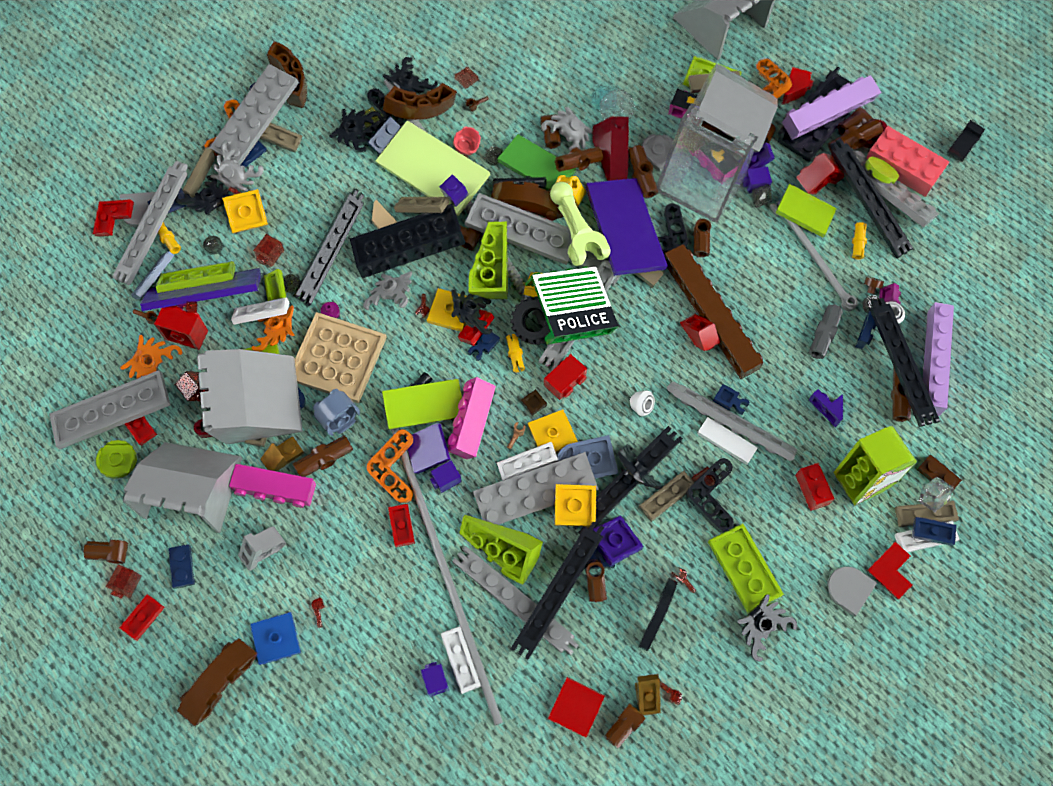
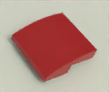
M567 677L548 719L587 738L605 695Z

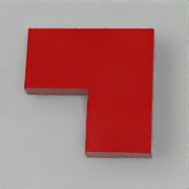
M131 199L99 201L93 235L96 237L112 236L115 219H131L134 202Z
M894 542L867 570L897 600L913 585L897 571L911 557L897 542Z

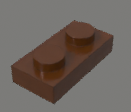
M931 454L917 469V471L947 495H950L962 481V479Z

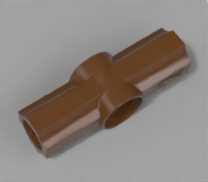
M875 118L860 127L852 126L848 128L844 135L839 138L842 139L844 144L848 143L851 148L856 150L863 147L867 140L883 133V128L880 121ZM837 139L828 143V148L830 152L832 151L830 144L832 142H835Z
M635 145L629 148L628 153L634 169L633 178H637L643 197L645 199L652 198L658 194L652 174L653 165L648 161L644 147Z
M575 147L569 154L556 157V169L559 172L573 168L583 171L589 164L602 161V149L594 147L581 150Z
M893 367V390L890 394L893 400L892 419L897 422L910 421L911 407L906 395L901 394L899 391L902 390L904 392Z
M344 435L327 445L321 444L315 447L311 454L292 464L299 476L306 477L319 469L325 470L331 467L337 459L352 452L353 448Z

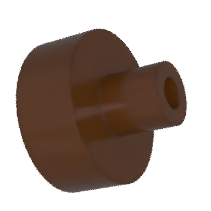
M866 276L864 284L869 286L867 292L875 294L876 288L882 289L884 281Z

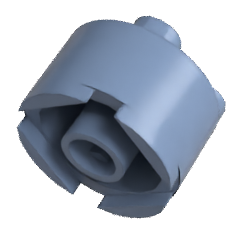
M338 389L332 390L325 399L318 401L313 406L315 419L331 436L334 435V432L341 434L350 428L356 421L354 418L356 414L358 416L360 414L359 408L347 394Z

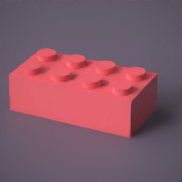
M889 126L878 138L866 159L877 157L890 164L898 172L899 178L897 181L924 197L929 193L950 162Z

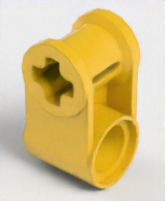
M559 175L556 183L566 182L572 187L575 204L578 207L586 195V189L582 186L577 176L566 177L565 175Z

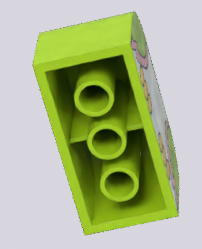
M889 426L859 439L833 473L855 506L891 488L901 480L917 461L895 428Z

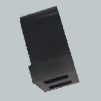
M970 120L947 153L963 162L983 135L985 128Z

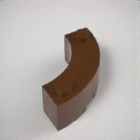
M274 41L267 52L269 63L298 80L299 83L286 101L287 104L303 109L308 91L302 65L289 48Z
M443 82L435 89L421 95H416L415 92L402 90L394 86L385 96L383 110L405 119H430L445 113L454 105L457 91Z
M513 181L494 184L491 195L493 199L539 214L552 221L564 217L558 209L559 205L554 203L550 197L551 189L547 191L538 188L539 184L524 182V185L514 184Z
M240 638L233 643L228 642L191 688L180 697L179 701L181 703L177 711L195 727L211 715L213 709L223 696L221 693L227 688L229 683L233 684L252 666L258 653Z

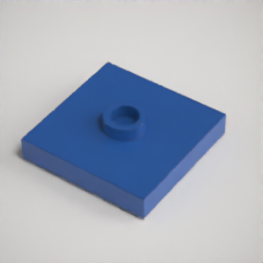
M291 612L250 624L255 649L258 653L259 665L301 653Z

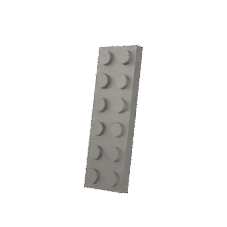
M268 64L209 148L223 157L221 145L224 141L230 140L231 144H228L226 148L228 151L231 149L235 150L230 160H237V163L241 165L299 83L298 80Z
M853 151L879 194L924 228L938 216L933 206L921 201V197L908 191L904 184L900 182L886 184L873 177L872 171L870 169L869 171L866 170L865 162L868 159L865 158V155L860 151Z
M478 193L465 221V226L484 233L488 222H507L508 243L567 265L570 259L568 248L572 243L568 227Z
M158 370L50 413L56 447L63 449L170 406L163 374Z
M584 452L473 491L482 519L499 525L555 505L556 484L596 486V490H598V486Z

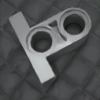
M273 526L254 536L252 533L244 536L238 556L247 569L251 571L257 567L258 562L282 549L286 542Z

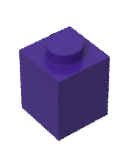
M768 167L747 169L745 177H743V186L747 188L748 194L759 192L765 186L766 190L769 191L772 183Z
M453 174L439 186L443 195L448 197L455 207L469 195L464 184Z
M452 460L431 471L432 478L430 482L434 489L438 488L441 493L462 482L461 476Z
M432 662L425 665V669L421 670L428 696L432 697L450 691L442 664Z

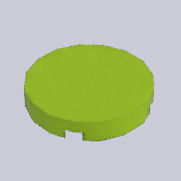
M869 157L865 162L866 170L869 171L870 169L873 177L881 182L894 184L899 178L898 172L882 159Z
M122 440L106 443L103 448H100L96 456L98 470L107 478L112 479L123 478L130 474L137 462V454L134 448Z

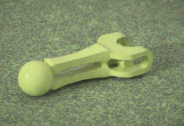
M566 182L554 184L550 190V197L554 203L559 205L558 209L568 224L572 237V243L568 248V255L575 266L582 265L586 259L585 251L592 252L598 260L608 259L610 247L607 240L601 233L593 231L581 216L575 204L572 187Z

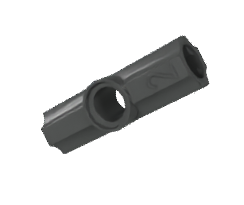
M835 304L827 306L823 318L815 330V337L808 352L811 357L824 359L829 345L832 343L838 330L837 325L843 313L840 306Z

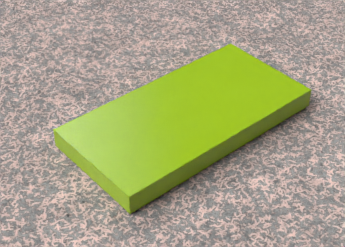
M233 261L161 273L156 290L157 293L233 280L236 266Z
M459 379L382 391L388 430L455 419L459 411L458 404L462 399Z
M744 524L738 525L708 540V544L747 613H750L766 594L769 595L768 603L784 595Z

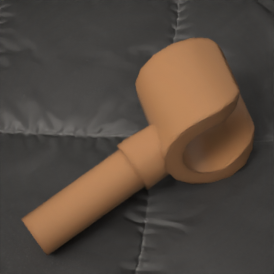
M519 422L514 424V434L507 446L510 450L518 437L523 436L525 432V425L522 430L516 429Z

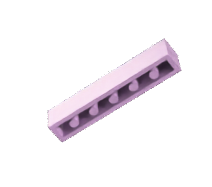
M871 75L866 78L862 76L851 85L847 83L840 90L837 91L835 89L829 92L824 98L820 96L811 104L807 102L798 110H790L786 113L787 117L782 121V124L793 140L874 101L882 92Z
M935 302L927 314L923 382L936 412L940 416L947 409L954 305Z

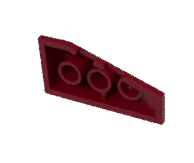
M611 116L592 127V143L594 147L602 149L603 158L600 162L607 181L628 179L629 117Z

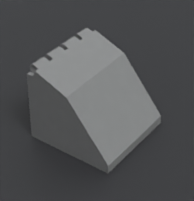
M695 0L675 13L674 19L712 56L719 60L730 25L729 22L740 15L739 11L742 13L746 11L765 29L775 0Z
M716 64L684 120L688 122L695 118H700L744 143L745 146L741 153L759 152L764 144L778 107L777 98L734 72H730L729 69L722 65Z
M242 349L211 350L198 354V370L207 369V372L199 373L200 390H208L207 392L200 393L201 409L210 408V411L202 412L203 427H206V433L227 445L245 442L246 440H257L303 432L295 358L293 356Z
M164 442L137 464L124 488L123 502L143 519H147L151 506L161 507L163 500H165L163 507L166 509L180 511L182 505L185 504L184 512L200 514L202 519L216 533H220L233 491L229 487L235 465L241 464L242 457Z

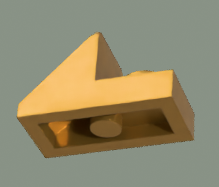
M292 436L277 447L273 442L260 460L267 470L277 472L304 454V451Z
M658 674L637 676L635 689L639 712L642 715L661 713L660 679Z

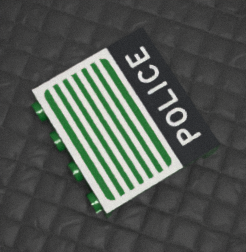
M584 266L575 270L568 268L559 272L553 270L544 274L538 272L531 275L525 283V286L535 287L551 331L544 338L547 345L609 335L619 327L596 267L588 268V266Z

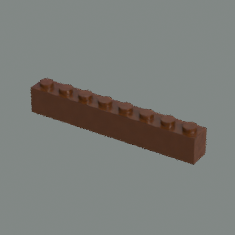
M684 244L666 252L664 257L668 265L667 269L698 316L714 323L720 340L718 346L739 378L743 379L760 370L764 363L761 354L755 351L751 339L745 336L742 326L739 322L735 321L730 308L724 305L721 295L718 292L716 293L711 280L704 275L701 265L693 259L692 252Z

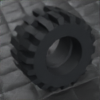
M530 296L526 300L522 299L519 305H515V311L511 313L513 316L510 319V323L513 325L511 327L518 338L526 343L535 345L545 344L544 338L551 332L547 320L544 327L537 332H532L526 327V317L531 311L540 310L543 312L538 296Z

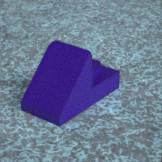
M766 142L759 152L749 153L738 160L741 163L740 170L742 176H745L747 169L766 167V164L775 159L770 144Z
M819 389L811 395L809 401L836 428L843 420V394L833 402Z

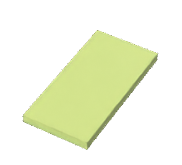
M406 121L376 159L378 165L428 197H445L439 186L453 174L464 184L469 194L458 206H454L457 216L461 214L490 176L488 170L409 121Z

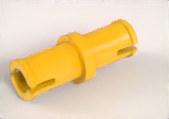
M864 222L855 224V234L852 238V244H854L852 258L857 260L864 259V248L867 244V238H865L867 224H864Z
M162 223L157 233L160 236V241L167 246L172 254H177L180 252L181 246L174 239V234Z
M511 334L512 339L510 335L506 336L509 348L508 357L511 358L513 372L518 373V365L521 372L525 370L522 359L523 351L519 346L518 337L515 334Z

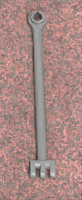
M780 201L776 202V204L774 203L770 205V208L776 216H778V214H776L775 212L779 206ZM786 219L840 296L842 308L848 312L852 311V309L854 310L858 303L857 299L845 292L800 226Z

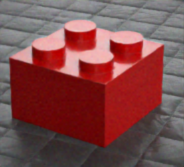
M176 305L161 308L154 323L165 340L200 350L208 333V329L197 312L192 310L184 311Z

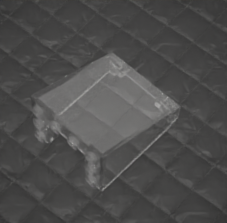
M692 103L681 119L658 180L657 189L658 193L717 224L743 184L758 136L750 133L746 140L741 141L740 136L737 135L734 141L731 142L702 127L704 118L700 117L698 119L697 117L700 107Z

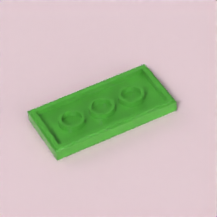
M519 134L516 135L498 157L499 163L524 178L525 176L546 177L547 187L543 189L547 191L556 184V179L559 175L571 177L576 172V168L559 172L556 169L555 155Z

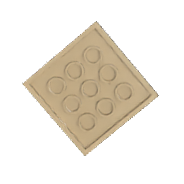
M316 312L295 358L297 383L328 394L332 390L338 389L345 392L353 402L359 403L386 341V334Z

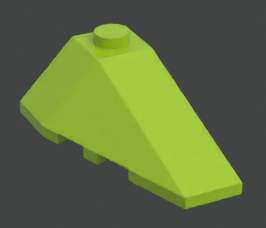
M488 222L481 240V246L469 273L470 294L488 299H508L507 222Z
M468 515L463 516L459 533L476 549L481 548L488 555L486 559L491 563L495 561L502 568L501 573L523 585L539 559L543 541L524 532Z

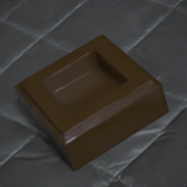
M536 389L520 400L531 416L547 406V402Z

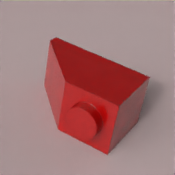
M792 67L789 74L792 86L784 93L781 104L786 105L805 96L807 89L810 90L813 84L811 79L812 72Z
M696 314L680 322L694 345L701 350H711L720 343L714 323Z

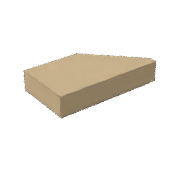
M377 200L374 201L372 223L377 229L397 223Z

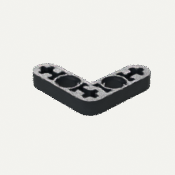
M377 88L369 90L367 97L370 105L381 113L383 118L362 131L360 138L364 139L365 143L363 145L370 147L367 144L369 139L365 137H372L374 135L373 131L376 133L378 128L389 117L393 119L392 114L381 110L384 106L386 95ZM394 116L396 119H399V121H394L403 126L404 118Z
M670 203L664 210L668 236L658 237L659 243H665L667 246L665 249H662L664 255L666 252L679 247L677 243L678 236H680V243H683L686 248L688 245L681 209L677 204ZM670 210L675 212L674 219H672V213L669 212ZM678 225L681 229L674 231L671 229V226Z
M726 458L716 461L686 491L688 501L717 531L722 533L732 529L734 524L733 518L709 493L732 472V463ZM725 464V470L717 475L715 472L721 467L720 465ZM705 476L713 477V486H708L705 483ZM698 490L700 492L698 494L699 497L694 498L692 496L693 491ZM706 497L707 500L702 502V504L700 505L699 502L702 501L701 499ZM706 503H711L714 506L713 514L705 511ZM718 512L721 513L717 518H715V519L712 518V517H714L715 515H717ZM726 519V525L728 527H721V520Z
M668 578L657 607L638 646L647 652L668 611L678 584L677 581Z

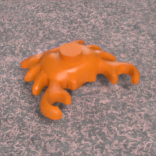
M290 306L284 315L258 320V322L265 321L266 329L264 333L267 336L257 338L261 345L258 347L252 346L253 351L261 352L266 349L269 343L271 346H274L279 341L284 342L288 334L291 337L295 336L292 331L294 306Z
M139 335L137 351L132 359L120 368L124 370L132 366L129 378H132L135 372H137L136 379L156 372L159 364L163 362L161 359L162 355L172 360L171 352L177 350L178 354L182 355V349L177 345L159 349V347L166 344L164 341L151 346L155 341L154 337L150 338L144 345V338L142 335Z

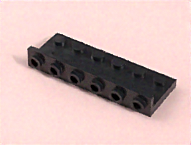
M837 66L834 71H829L824 82L821 81L818 84L817 91L815 93L812 92L808 96L807 102L811 104L816 98L820 96L824 98L829 92L835 89L838 91L845 84L850 83L851 85L853 83L838 74L840 67ZM851 112L793 140L783 126L778 133L780 135L778 143L807 162H810L836 131L838 124L843 122Z
M453 204L447 205L442 213H423L350 238L356 268L362 278L466 243Z

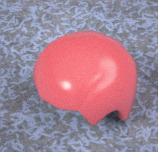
M467 126L463 127L454 136V148L462 155H472L478 150L481 137L476 129Z

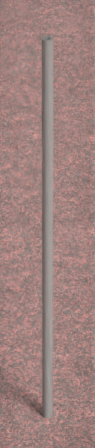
M399 428L391 429L392 434L394 435L399 431ZM406 450L401 456L405 471L494 724H501L503 721Z

